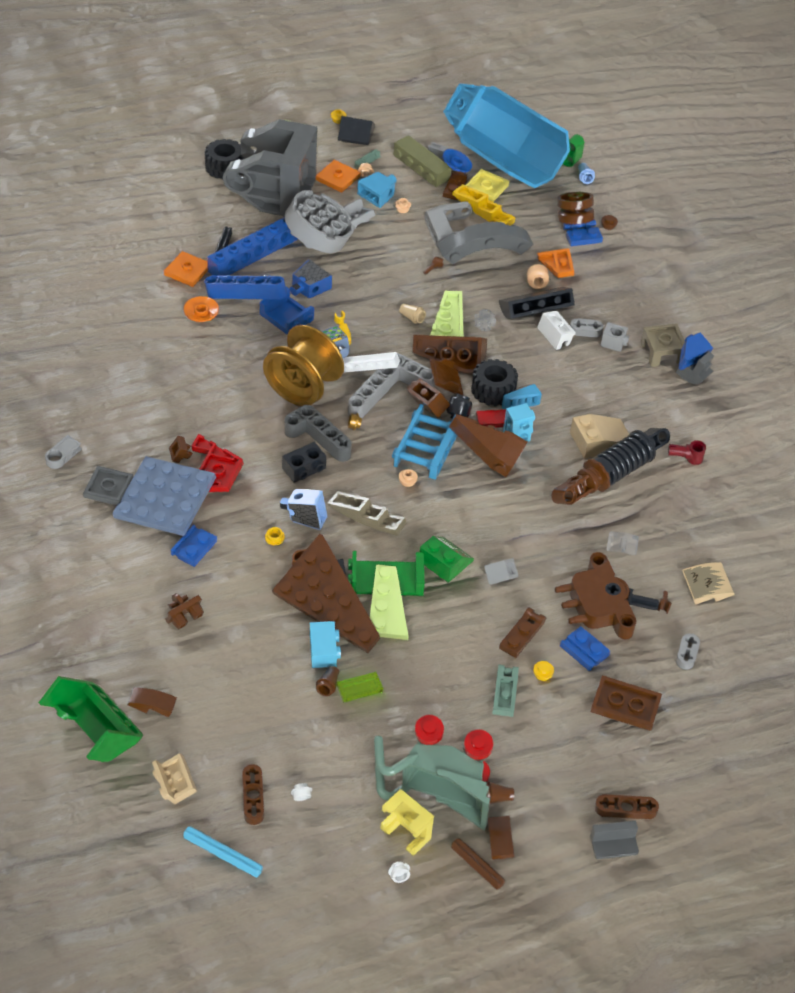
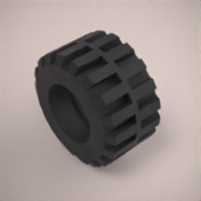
M218 139L215 142H210V145H207L204 151L206 172L210 176H214L216 179L220 178L221 180H223L224 172L231 161L245 159L241 155V144L237 141H232V139Z
M484 360L474 368L471 392L475 399H479V402L486 403L488 406H502L503 396L516 391L518 382L517 370L513 368V365L507 364L504 360Z

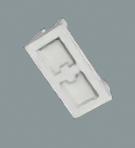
M557 311L543 313L537 327L556 350L562 347L564 341L567 347L576 333Z

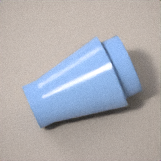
M586 163L579 164L580 181L585 184L593 182L595 178L594 171Z

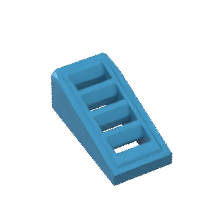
M535 384L505 394L503 396L502 409L525 403L529 407L539 405L541 391Z

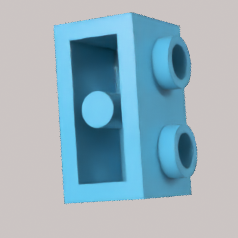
M527 403L506 408L503 432L505 430L510 431L530 442L535 414L533 410H530Z
M310 622L309 635L312 668L337 667V659H341L340 646H336V642H339V629L335 630V622Z

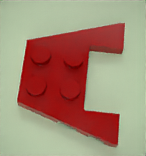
M198 434L191 446L192 451L207 454L199 469L215 473L216 476L209 492H229L244 464L243 459L227 449L219 448L213 441L209 442L204 439V436Z

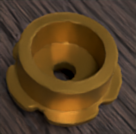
M351 413L349 416L347 427L353 429V431L361 426L362 418L359 417V413Z

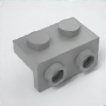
M359 198L343 206L352 218L350 222L354 225V229L357 228V225L366 223L375 216L374 209L364 208L362 199Z

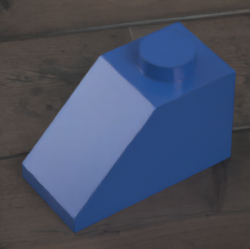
M701 332L695 335L691 334L684 340L685 343L681 348L679 369L683 370L692 366L705 354L711 353L713 347Z

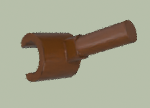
M434 257L432 264L423 273L426 275L435 267L441 269L444 265L442 263L444 259Z
M663 591V599L660 600L657 611H660V609L666 611V614H668L672 604L668 600L667 591Z

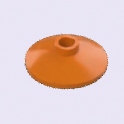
M205 296L191 298L184 305L186 317L196 322L210 321L219 313L218 303L212 298Z

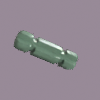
M374 149L356 160L354 167L359 169L363 163H372L380 158V151Z

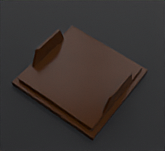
M430 358L429 361L435 385L451 393L463 395L458 370L453 368L455 362L446 358L438 362Z

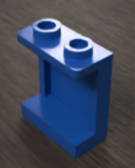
M286 287L287 296L279 300L263 299L260 301V315L286 335L294 326L307 325L314 320V307L310 306L306 309L292 299L288 287Z

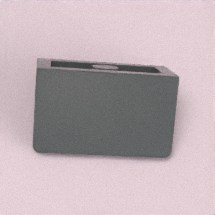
M626 821L593 825L590 839L595 858L607 859L638 855L639 849L635 838L638 830L637 822Z

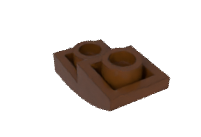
M134 687L127 705L144 713L151 709L169 717L177 697L153 689Z
M510 815L489 817L488 826L492 860L513 858L514 849Z

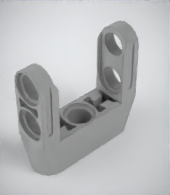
M469 202L440 205L425 211V222L437 248H439L437 244L452 233L458 234L462 232H453L448 221L465 219L471 215L473 209ZM464 208H469L466 212H461ZM453 210L451 214L446 215L447 211Z

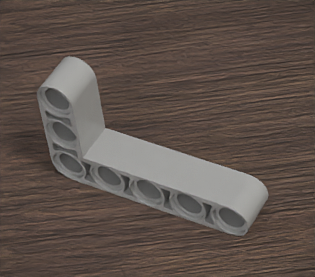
M398 354L400 362L397 368L377 369L350 397L348 416L351 413H359V417L363 418L398 380L410 385L412 381H417L421 378L434 387L432 370Z

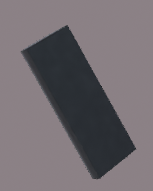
M558 287L499 300L503 315L509 319L575 305L573 289L568 287Z

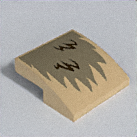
M721 562L700 564L682 570L695 605L712 598L717 602L734 595Z

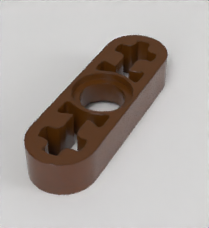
M250 764L242 772L244 819L250 825H258L264 819L262 770L258 765ZM250 773H254L255 783H250ZM254 790L259 793V796L257 798H250L247 796V793ZM252 806H256V816L251 814Z
M603 794L596 799L594 808L595 812L602 817L653 819L657 815L659 803L652 797ZM602 803H606V806H607L608 808H607V809L604 808V806L602 805ZM628 803L633 809L625 811L622 809L621 804ZM648 805L652 810L648 811L645 806Z

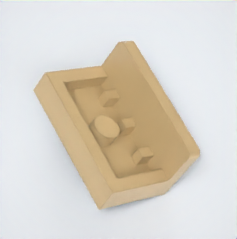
M181 753L162 764L157 760L152 762L155 769L153 770V775L161 785L159 791L165 800L168 799L172 803L177 804L197 792L186 760Z

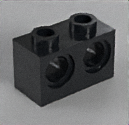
M314 441L283 455L282 469L295 483L326 469V455Z

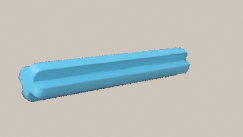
M188 826L184 831V838L254 877H259L263 870L261 864L191 826Z

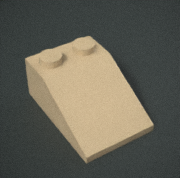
M594 414L573 417L570 434L584 459L598 455L629 435L621 419Z

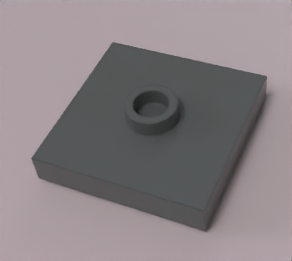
M97 466L83 492V497L117 506L134 476L130 473Z

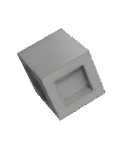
M608 322L603 332L601 346L621 352L623 345L627 346L629 340L627 335L628 328Z

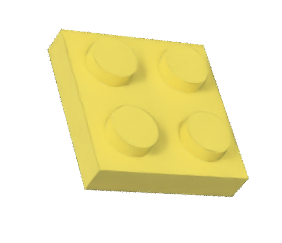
M481 169L466 186L488 194L489 201L494 202L509 186V180Z

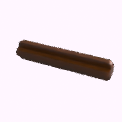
M457 838L452 843L451 848L495 889L499 890L505 884V879L461 838Z

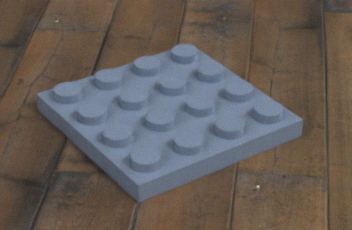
M145 456L120 503L116 506L113 517L185 536L216 479L215 473Z

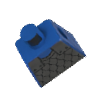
M307 260L293 273L290 292L294 296L302 293L307 298L317 296L332 288V275L311 260Z

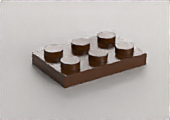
M602 675L590 712L651 731L662 694Z

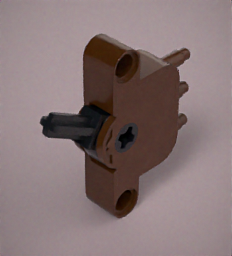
M595 552L590 556L588 570L576 573L572 577L571 583L555 587L556 593H570L572 600L562 602V608L575 607L579 614L569 618V624L583 623L591 629L613 626L616 635L624 640L632 638L637 622L630 605L655 611L659 605V600L634 595L633 589L629 588L624 580L615 577L607 556L601 552Z

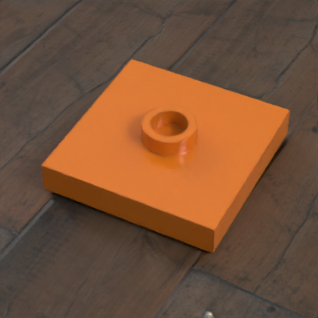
M334 159L316 175L315 180L342 193L361 177V172Z
M182 251L164 270V275L194 287L208 272V261Z

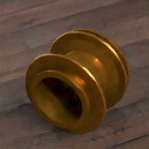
M297 325L290 329L287 334L288 347L276 346L268 352L263 361V371L268 383L282 398L297 406L312 405L319 401L324 394L323 381L333 382L342 377L344 361L336 344L325 333L311 326Z

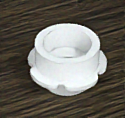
M306 783L297 784L291 790V794L295 801L307 800L311 798L312 788L308 787Z
M395 862L390 867L388 874L394 882H404L410 876V866L407 863Z

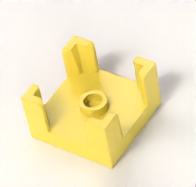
M401 789L382 806L384 813L387 811L391 814L381 823L380 829L389 835L401 824L415 837L406 847V850L414 856L431 839L434 815Z

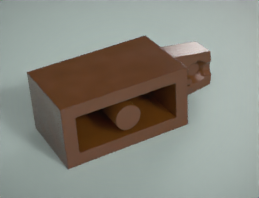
M421 378L417 381H412L407 387V391L419 405L423 404L424 408L437 418L450 406L441 392Z

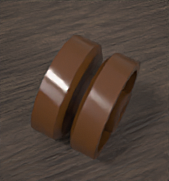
M569 192L559 195L558 207L561 208L558 211L559 222L583 224L593 221L594 209L591 206L594 205V195L588 192Z

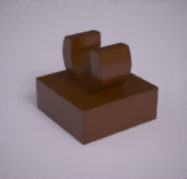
M177 436L169 447L172 462L180 463L182 458L189 459L193 454L188 451L191 445L187 444L182 436Z

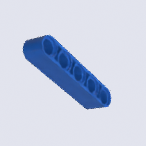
M213 275L204 279L207 295L212 299L279 300L287 296L285 281L281 276Z

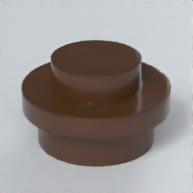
M605 215L602 217L601 223L603 228L612 230L617 225L618 220L613 215Z

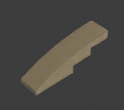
M337 491L328 502V506L363 525L397 536L407 524L405 517L389 514L387 508L372 505L369 498Z

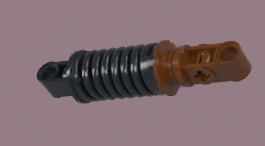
M649 428L645 432L640 430L632 431L627 437L585 461L583 469L579 470L577 475L554 488L551 495L553 502L556 504L572 505L579 499L586 497L589 493L592 494L597 490L604 492L609 489L610 486L631 472L653 461L656 456V450L670 441L669 430L666 428Z

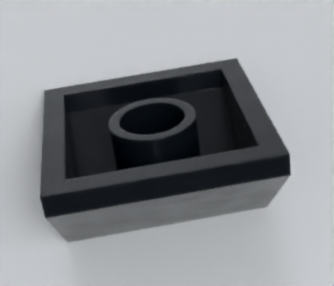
M342 116L338 141L369 146L375 129V123L370 120Z

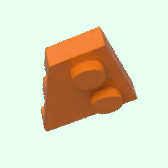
M569 248L537 253L538 260L557 278L575 276Z

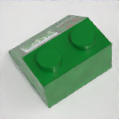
M432 536L420 546V552H424V566L448 583L474 561L473 557L445 537Z

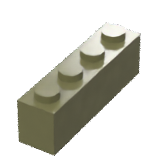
M408 135L394 142V156L429 183L438 187L449 181L452 168Z

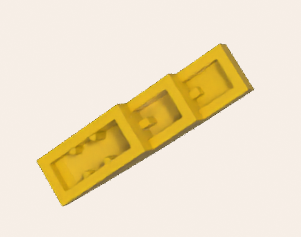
M463 184L453 191V195L460 202H469L473 212L488 222H504L505 225L510 226L515 222V216L503 212L501 205L489 201L488 194Z

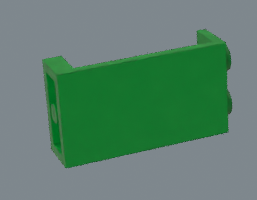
M352 551V559L348 558V570H352V574H348V580L356 594L373 595L376 565L396 567L401 595H424V552H416L415 562L356 561L357 551Z

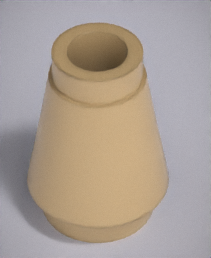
M402 304L399 310L401 314L415 324L422 323L426 317V312L422 307Z

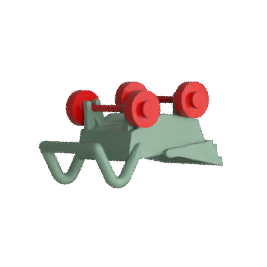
M424 715L418 719L415 725V735L418 739L417 744L407 757L391 767L385 765L383 738L380 735L375 736L376 789L382 799L388 801L400 789L405 793L413 789L436 796L437 802L446 804L482 830H486L490 798H488L489 786L486 785L490 778V768L484 759L490 756L494 744L492 736L487 731L476 729L466 735L464 740L465 754L453 746L435 745L443 738V722L437 716ZM403 770L402 785L391 792L386 791L384 775L393 776Z

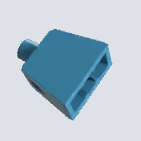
M380 172L369 175L358 181L357 194L378 208H381L394 196L395 183L397 182L396 177L393 174L385 176Z

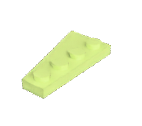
M462 291L444 292L430 335L464 337Z
M376 565L370 619L380 637L408 640V630L397 569L395 566Z

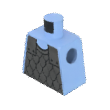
M295 489L290 498L283 497L280 501V508L289 510L290 518L293 522L321 530L327 518L323 491Z

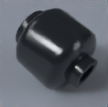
M457 393L456 396L450 397V406L446 411L451 415V419L454 418L455 414L469 417L473 405L469 401V397Z

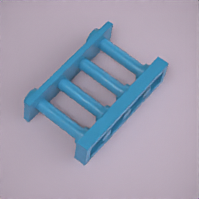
M420 404L418 409L413 411L412 421L398 448H394L392 458L394 459V467H398L401 459L425 466L430 470L429 478L436 480L457 435L449 428L452 421L449 420L447 422L424 415V405ZM422 421L444 428L447 432L446 434H439L419 428L418 426ZM414 434L440 441V446L434 447L411 439ZM409 446L434 454V458L428 460L405 451Z

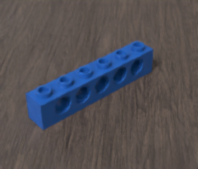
M284 217L207 256L208 272L212 276H229L293 243L298 238L291 234Z

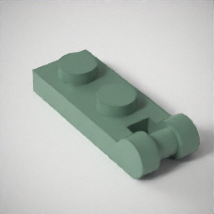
M498 664L492 714L513 717L519 667L507 668L505 665Z

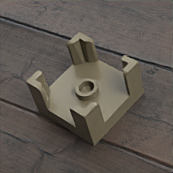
M678 324L644 327L641 345L645 348L646 344H648L650 348V366H659L661 356L678 354L676 363L679 364L681 348L685 341Z

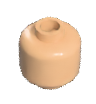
M535 264L528 269L527 282L530 287L542 289L547 286L549 273L545 266Z

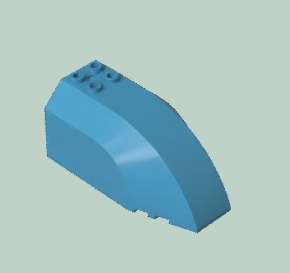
M459 84L443 111L450 124L453 125L455 133L459 135L462 144L508 175L533 188L553 180L570 152L569 132L495 86Z

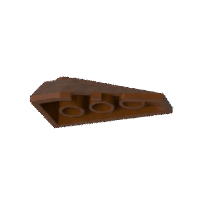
M413 335L412 353L428 359H434L438 362L446 358L455 362L454 369L463 373H473L476 365L481 364L486 359L487 338Z
M458 414L455 415L449 426L491 469L505 477L513 468L528 442L510 431L505 430V432L495 430V426L489 425L486 427L480 425L476 420Z

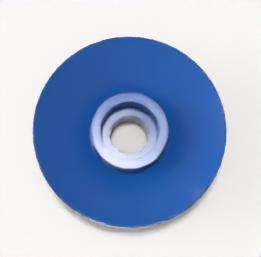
M447 149L443 152V159L452 170L469 172L472 169L470 159L463 153L454 149Z

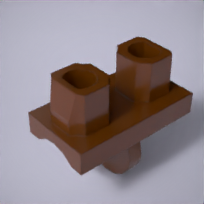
M175 593L172 595L173 602L168 604L172 610L167 613L168 617L165 620L168 624L172 622L179 630L187 625L188 620L184 615L188 612L194 620L202 617L204 611L200 605L201 597L197 595L188 600L186 594L180 597L179 594Z

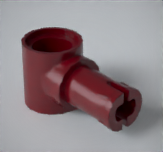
M694 440L690 444H686V446L669 444L668 456H681L687 459L689 463L699 465L703 462L706 444L699 440Z

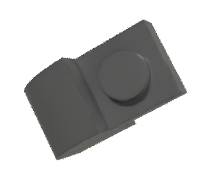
M708 352L696 364L683 370L678 368L676 373L689 383L699 384L713 373L711 361L714 355Z

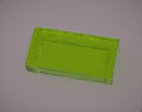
M377 672L337 682V688L343 703L383 692V686Z

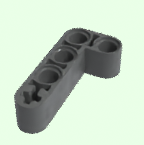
M301 406L285 416L284 432L287 437L296 438L306 432L336 460L346 462L351 458V440L313 406Z

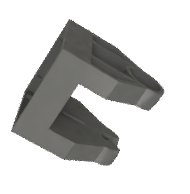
M278 119L258 129H249L244 132L240 143L241 155L245 159L230 162L224 172L223 182L229 190L239 194L260 212L285 217V212L296 194L301 191L312 190L316 181L317 126Z

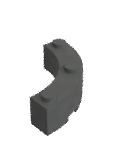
M486 222L464 228V231L458 234L452 233L437 244L443 258L453 265L467 255L484 249L503 248L513 250L522 255L534 245L528 231L516 225H505L504 222Z

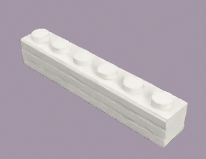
M397 352L343 358L344 372L397 368L400 359Z

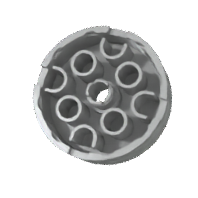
M311 190L297 193L285 212V221L291 234L302 241L307 248H313L321 252L332 254L340 251L354 231V225L350 222L352 218L345 208L331 197L322 193L320 195L313 194Z

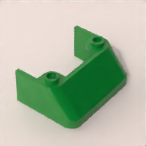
M58 676L38 702L42 706L54 707L57 710L56 714L60 718L74 720L90 737L95 745L86 756L88 760L110 762L136 745L143 737L142 732L107 693L93 682Z

